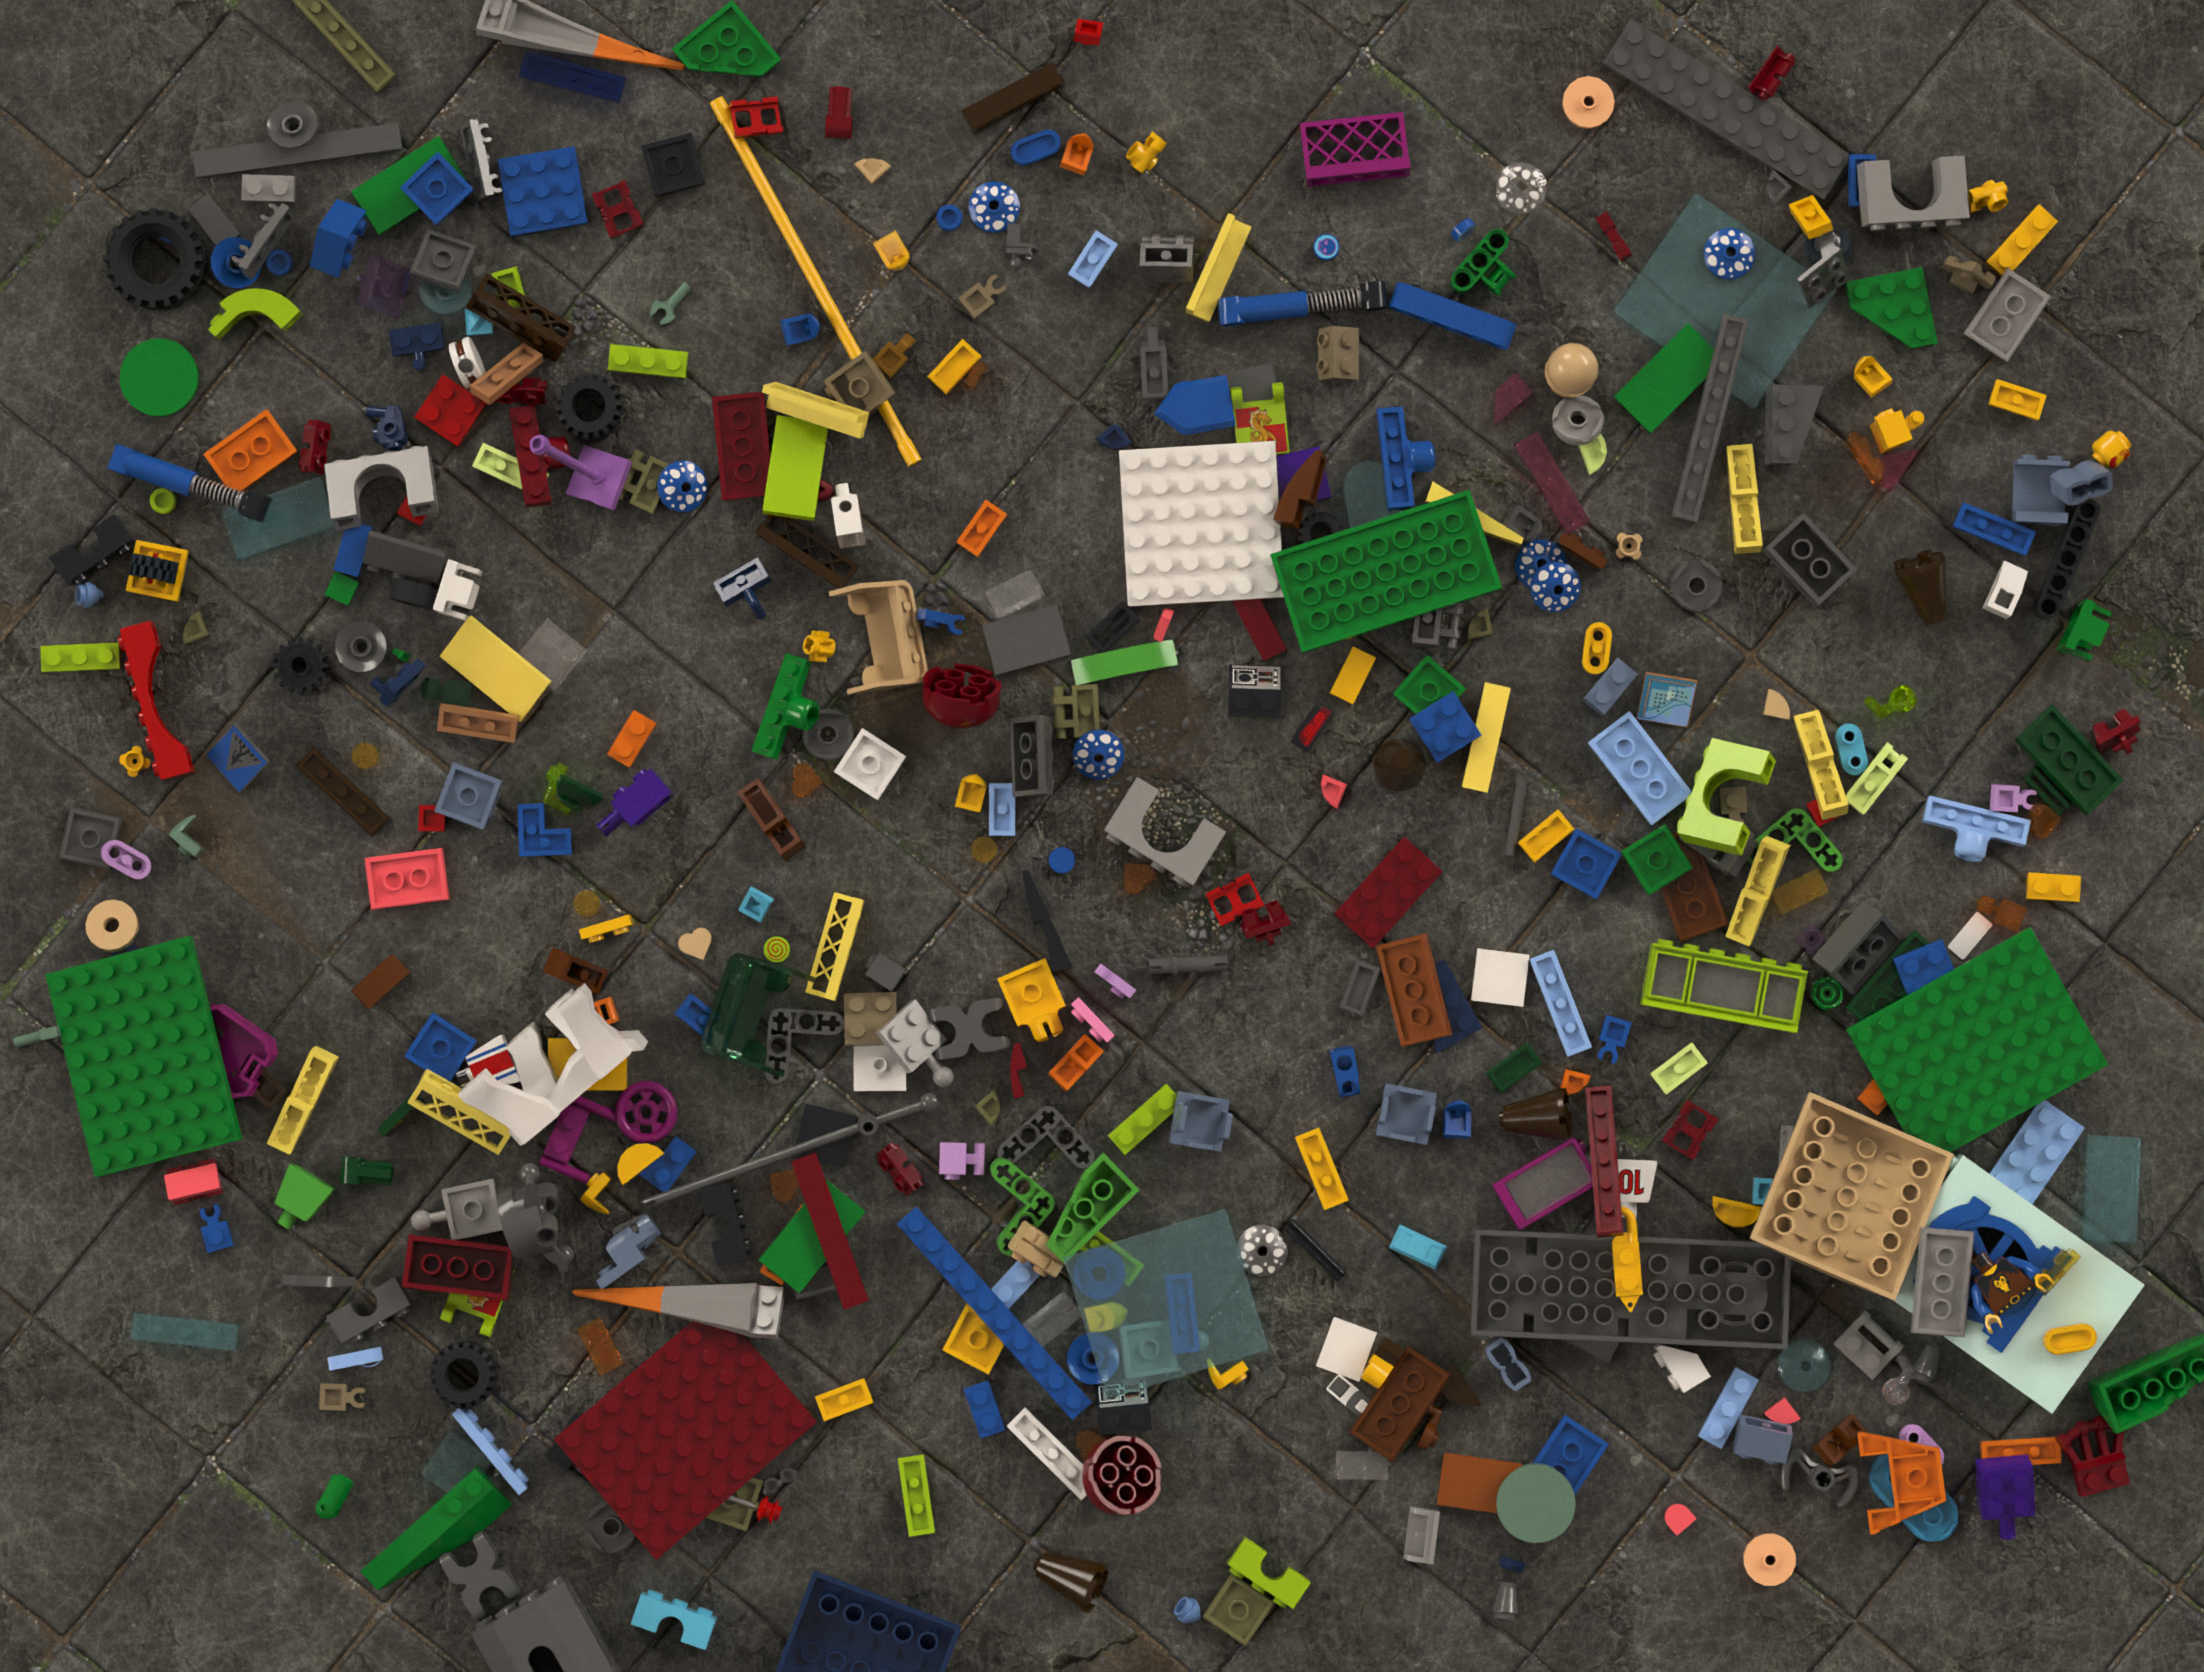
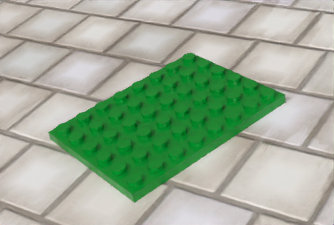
M2031 927L2026 928L1846 1029L1902 1131L1950 1153L2108 1065Z
M193 936L182 937L45 974L57 1025L61 1032L60 1038L95 1177L243 1140Z

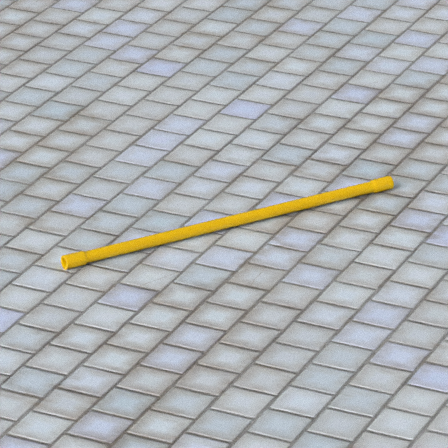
M721 96L710 102L712 110L727 132L852 361L862 353L745 138L734 139L731 112L724 97ZM887 400L878 407V410L894 437L907 466H913L922 459Z

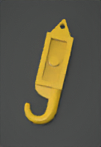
M1622 1206V1215L1626 1219L1627 1232H1624V1236H1615L1611 1244L1615 1295L1621 1299L1628 1311L1632 1312L1639 1296L1643 1295L1636 1217L1630 1209ZM1629 1302L1632 1303L1631 1307H1628Z

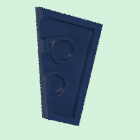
M1444 959L1436 963L1435 967L1453 1035L1434 1039L1436 1053L1482 1028Z

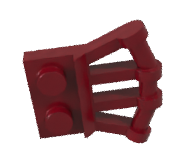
M2100 1415L2093 1417L2091 1421H2077L2075 1426L2065 1434L2060 1433L2055 1437L2058 1445L2071 1463L2078 1496L2081 1497L2130 1484L2124 1460L2126 1457L2122 1451L2126 1430L2118 1434L2114 1433L2112 1452H2109L2104 1430L2111 1429V1427ZM2091 1431L2095 1433L2099 1455L2094 1457L2088 1438V1433ZM2077 1437L2083 1460L2079 1459L2071 1447V1442Z

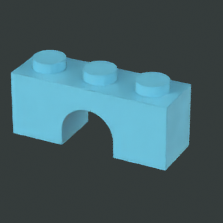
M648 1590V1593L642 1592L631 1625L656 1633L663 1618L669 1616L676 1617L682 1622L684 1628L680 1642L706 1650L717 1617L712 1616L713 1611L698 1607L695 1610L687 1607L688 1603L683 1600L673 1598L671 1602L663 1599L662 1593Z

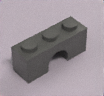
M398 1276L372 1290L377 1299V1308L372 1315H362L357 1311L353 1302L326 1316L341 1344L348 1341L352 1345L364 1338L362 1334L364 1331L371 1328L375 1332L387 1325L385 1321L387 1318L394 1315L397 1319L410 1312L408 1306L414 1303L406 1289L402 1287V1282Z

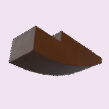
M1316 450L1301 465L1285 488L1273 518L1280 527L1299 530L1305 505L1316 506L1328 459L1323 451Z
M759 778L737 792L784 861H787L807 847Z

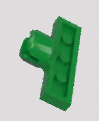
M785 654L751 752L777 760L790 727L808 731L817 724L820 715L817 702L801 696V691L812 663L811 661L791 654Z

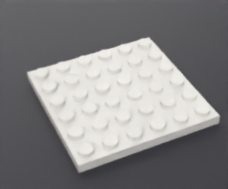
M1275 441L1119 450L1128 607L1284 598L1270 554L1282 550L1280 525L1273 520L1279 503Z

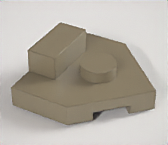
M1951 255L1944 260L1941 266L1942 269L1953 273L1948 283L1971 294L1975 291L1977 285L1988 290L1996 279L1990 272L1984 274L1979 263L1974 261L1959 263L1960 259Z

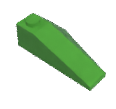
M1104 1153L1084 1170L1046 1244L1064 1264L1139 1191L1131 1180Z

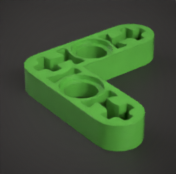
M1799 808L1788 811L1755 839L1759 842L1755 849H1758L1760 840L1765 836H1769L1771 831L1777 829L1783 833V843L1788 844L1795 838L1823 871H1836L1843 862L1842 855L1810 816ZM1792 814L1795 816L1801 815V827L1798 825L1791 827L1789 831L1793 832V834L1789 836L1787 830L1780 823L1783 821L1786 826L1792 821ZM1810 833H1816L1820 837V844L1816 848L1809 847L1806 843V837ZM1825 844H1827L1829 848L1825 849L1824 851L1829 856L1833 854L1836 856V859L1834 860L1836 865L1834 867L1832 865L1826 866L1824 864L1826 858L1822 853H1820L1818 857L1815 854V852L1821 850ZM1749 856L1747 862L1753 865L1754 859L1752 860Z
M998 1158L990 1166L991 1176L1024 1203L999 1234L996 1242L998 1249L1004 1255L1011 1256L1013 1252L1008 1247L1004 1249L1005 1243L1003 1241L1005 1238L1010 1240L1015 1233L1011 1231L1014 1227L1018 1230L1019 1220L1023 1216L1031 1217L1032 1225L1039 1228L1052 1212L1055 1201L1048 1191L1012 1162L1005 1158ZM1006 1164L1008 1165L1006 1170L1014 1176L1011 1181L1003 1174L999 1177L997 1176L999 1172L996 1168L999 1165L1002 1167ZM1022 1179L1029 1182V1189L1023 1194L1016 1192L1015 1189L1016 1183ZM1039 1197L1041 1199L1048 1197L1046 1199V1202L1048 1203L1047 1207L1044 1208L1043 1206H1041L1036 1211L1040 1215L1038 1218H1036L1032 1212L1028 1211L1030 1207L1033 1210H1035L1038 1207V1202L1036 1200Z

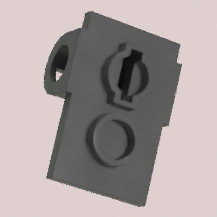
M1750 831L1743 854L1740 856L1686 843L1681 837L1678 839L1707 858L1706 862L1724 874L1728 875L1729 873L1733 877H1736L1759 843L1753 839L1754 833Z

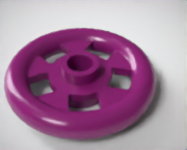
M640 1081L628 1086L620 1094L616 1102L615 1118L617 1125L627 1138L635 1142L649 1144L662 1140L672 1131L677 1120V1104L673 1095L666 1087L653 1081ZM640 1093L643 1100L634 1105L630 1098ZM653 1093H656L663 1099L659 1105L649 1099ZM644 1107H648L651 1109V1115L649 1117H644L642 1115V1109ZM633 1111L636 1122L629 1124L625 1113ZM659 1111L667 1113L664 1124L656 1121L659 1117ZM640 1125H652V1132L641 1133Z

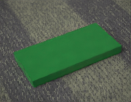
M439 135L351 191L361 208L366 210L365 214L379 236L421 210L400 187L437 152L467 181Z
M1687 323L1614 398L1651 434L1707 378L1714 348Z
M826 1179L844 1233L847 1235L866 1211ZM805 1202L758 1259L798 1293L803 1290L826 1261Z

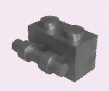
M1153 234V237L1142 236L1140 250L1141 282L1193 283V248L1195 238L1184 237L1181 234H1176V237H1161V234Z
M1462 603L1416 617L1414 619L1412 645L1439 649L1440 637L1447 638L1446 648L1457 649V641L1461 637V631L1459 630L1460 616H1463L1464 610L1461 607ZM1442 614L1450 615L1448 629L1441 628Z

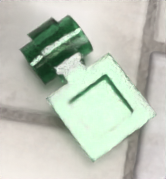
M425 677V682H422L420 689L422 698L437 701L438 696L443 695L442 703L469 707L472 683L446 678L445 687H442L440 685L441 680Z

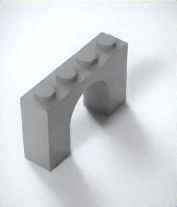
M1965 156L1939 157L1932 161L1934 192L1929 205L1923 210L1908 209L1897 201L1892 191L1889 160L1864 161L1858 164L1857 177L1861 226L1870 227L1871 231L1886 230V226L1895 225L1896 230L1910 229L1911 224H1920L1921 228L1936 227V223H1945L1946 227L1960 226L1961 221L1970 218Z
M413 446L407 450H391L379 455H362L356 459L335 460L332 463L324 464L330 516L336 531L362 526L359 508L360 493L369 481L381 476H393L406 484L408 505L413 517L439 513L433 463L428 446Z
M1137 777L1104 829V832L1108 833L1106 838L1118 846L1121 842L1129 846L1128 852L1140 860L1143 856L1153 861L1150 866L1164 874L1165 870L1175 875L1173 880L1180 885L1186 887L1187 884L1193 886L1226 831L1204 818L1184 848L1171 853L1155 850L1146 842L1143 836L1142 821L1159 790Z

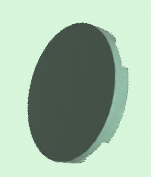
M1541 1463L1525 1464L1512 1471L1501 1483L1496 1499L1497 1513L1505 1529L1516 1538L1530 1543L1547 1542L1560 1536L1570 1525L1576 1506L1575 1494L1567 1478L1556 1468Z

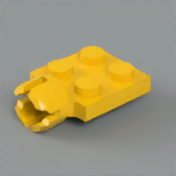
M1046 958L997 978L1018 1027L1028 1025L1037 1042L1049 1040L1043 1027L1045 1025H1049L1053 1037L1063 1032V1025L1058 1016V1011L1065 1008L1066 1005Z

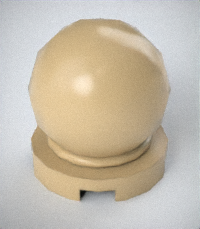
M1568 343L1559 346L1552 352L1545 365L1544 376L1553 393L1564 398H1574L1585 394L1591 389L1598 377L1599 365L1596 356L1588 347L1579 343Z

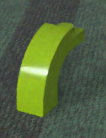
M259 288L246 289L228 296L219 303L226 312L224 314H217L211 320L210 324L212 326L208 330L220 340L242 318L248 315L260 314L272 319L286 333L304 314L291 301L279 293Z

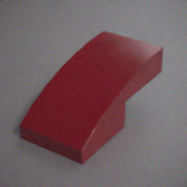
M1020 1043L1014 1044L1010 1065L1014 1099L1025 1096L1018 1070L1027 1068Z

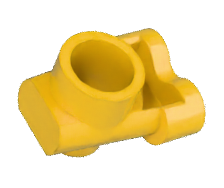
M1153 131L1145 140L1144 145L1137 141L1126 154V158L1131 161L1130 164L1141 173L1145 169L1150 171L1155 166L1158 160L1156 158L1157 154L1167 144Z
M1990 180L1981 187L1968 190L1969 213L1981 210L1985 206H1988L1991 212L2003 209L2009 202L2006 197L2008 191L2006 184L2003 181L1995 183L1993 180Z

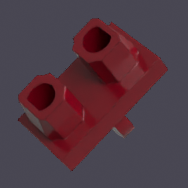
M2122 709L2113 715V720L2117 727L2110 730L2104 721L2092 727V732L2096 739V749L2099 753L2109 748H2112L2114 753L2123 750L2126 755H2129L2133 752L2131 744L2138 741L2134 734L2141 731L2139 726L2141 721L2137 715L2132 717L2126 709Z
M1278 900L1265 904L1268 915L1258 918L1255 908L1242 911L1243 923L1240 924V927L1246 939L1255 936L1257 943L1267 940L1269 947L1275 945L1273 938L1282 935L1280 928L1291 925L1289 916L1282 909Z

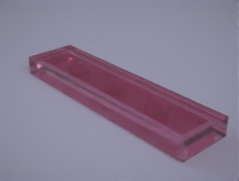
M1535 432L1514 445L1566 535L1590 522L1539 433Z

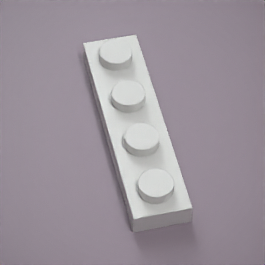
M1024 1407L1007 1427L1082 1500L1086 1496L1082 1483L1083 1464Z

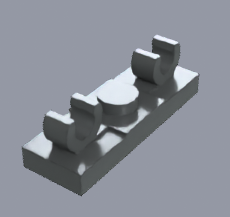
M478 119L468 120L459 126L471 184L475 190L473 192L475 202L485 201L503 191L502 188L492 186V181L497 180L500 176L499 174L490 175L489 173L490 157L486 152L485 144L492 139L491 137L485 138L481 135V130L487 129L489 125L487 123L479 125Z
M272 203L268 205L269 209L274 212V215L267 217L262 214L260 216L265 226L255 234L251 248L240 245L239 248L245 256L241 259L232 256L234 264L240 267L244 276L251 280L295 219L291 208L284 203L279 208Z

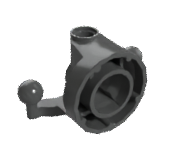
M526 1163L522 1165L519 1171L520 1179L525 1182V1188L518 1189L516 1186L498 1190L497 1203L504 1235L513 1256L517 1260L543 1254L550 1262L558 1266L560 1272L565 1273L568 1271V1264L574 1258V1252L567 1245H560L558 1247L556 1245L559 1238V1224L553 1214H555L559 1206L558 1188L549 1182L536 1185L535 1182L540 1176V1170L537 1165Z

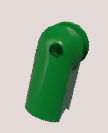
M333 1474L322 1497L316 1503L315 1511L317 1515L322 1519L336 1517L354 1482L344 1475L338 1474L336 1476Z

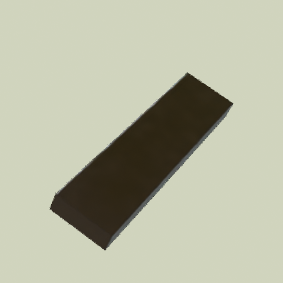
M312 747L296 765L298 769L372 837L391 818L315 747Z

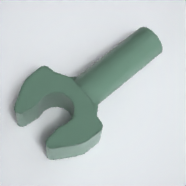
M684 282L667 301L659 302L655 300L651 306L650 316L654 317L659 310H665L666 316L661 320L660 325L671 324L676 319L674 308L692 288Z
M54 1026L14 1037L13 1041L15 1047H21L58 1038L61 1036L59 1026Z

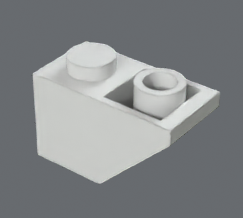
M2003 561L1982 608L2005 619L2011 617L2022 593L2028 571Z
M1661 1344L1654 1346L1657 1352L1653 1355L1660 1367L1666 1366L1671 1375L1667 1378L1674 1390L1680 1389L1681 1392L1685 1393L1711 1377L1696 1353Z

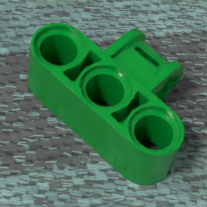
M1501 229L1491 230L1454 271L1450 279V287L1453 292L1461 295L1466 294L1479 281L1493 294L1500 296L1502 294L1501 290L1510 279L1514 280L1516 278L1512 270L1499 260V257L1505 252L1509 244V238L1505 231ZM1494 236L1500 237L1503 240V246L1498 249L1492 247L1489 242L1490 238ZM1475 256H1482L1486 260V266L1477 268L1474 266L1472 259ZM1459 275H1464L1468 278L1469 285L1467 287H1459L1455 282V278ZM1501 275H1503V276L1500 278V280H1499L1497 283H1495V281H1496Z

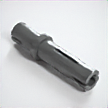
M1227 954L1198 957H1177V955H1172L1169 958H1148L1149 975L1172 973L1173 976H1177L1178 973L1228 971Z

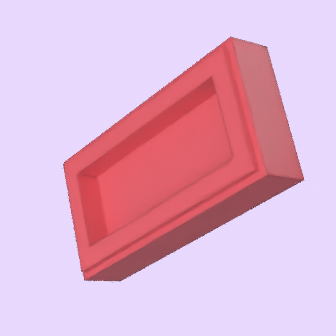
M216 1163L164 1175L168 1200L170 1202L222 1190Z

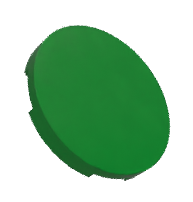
M155 338L139 343L126 355L120 369V386L127 401L138 411L153 417L171 416L182 410L193 400L199 385V371L192 355L183 346L168 339Z

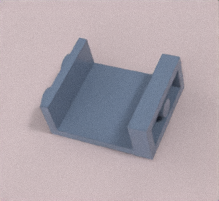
M2021 455V459L2013 462L2011 522L2016 524L2053 526L2068 524L2065 502L2051 493L2050 476L2060 469L2068 468L2070 461H2063L2062 456H2047V460H2037L2036 455Z

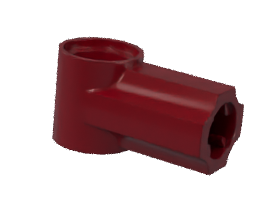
M844 86L830 87L829 109L825 120V138H852V88Z

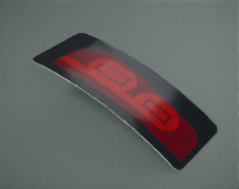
M1316 702L1294 735L1291 743L1308 753L1333 716L1334 711L1322 703Z

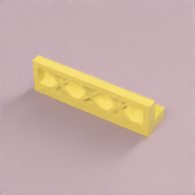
M1228 213L1186 307V313L1206 322H1210L1218 304L1217 300L1221 298L1251 230V226L1235 220V216Z
M772 382L763 386L762 392L769 394L766 408L859 439L864 437L870 412L778 382Z
M834 892L806 993L836 1001L864 906V900ZM838 899L852 903L849 914L841 919L835 910ZM835 914L837 921L831 924L833 915ZM847 919L846 925L844 926L842 921ZM840 923L844 931L842 939L833 944L828 932L831 927ZM826 939H827L828 942H829V944H830V946H828V947H826V948L824 949V946H825V943H826ZM838 944H840L839 949H838V952H837L835 946L838 945ZM832 948L836 954L835 963L825 968L821 961L822 953ZM819 964H820V966L822 967L823 971L817 973V970H818V967H819ZM833 969L830 977L827 971ZM824 973L829 980L826 993L812 989L815 978Z
M426 1069L418 1086L409 1098L408 1104L499 1155L511 1136L508 1133L510 1129L481 1110L464 1103L458 1096L462 1088ZM421 1090H424L432 1095L434 1102L424 1104L416 1098ZM450 1105L454 1107L457 1115L445 1116L442 1114L441 1106ZM475 1119L478 1121L479 1129L470 1130L466 1128L463 1120ZM496 1131L503 1135V1138L496 1145L488 1140L487 1132Z

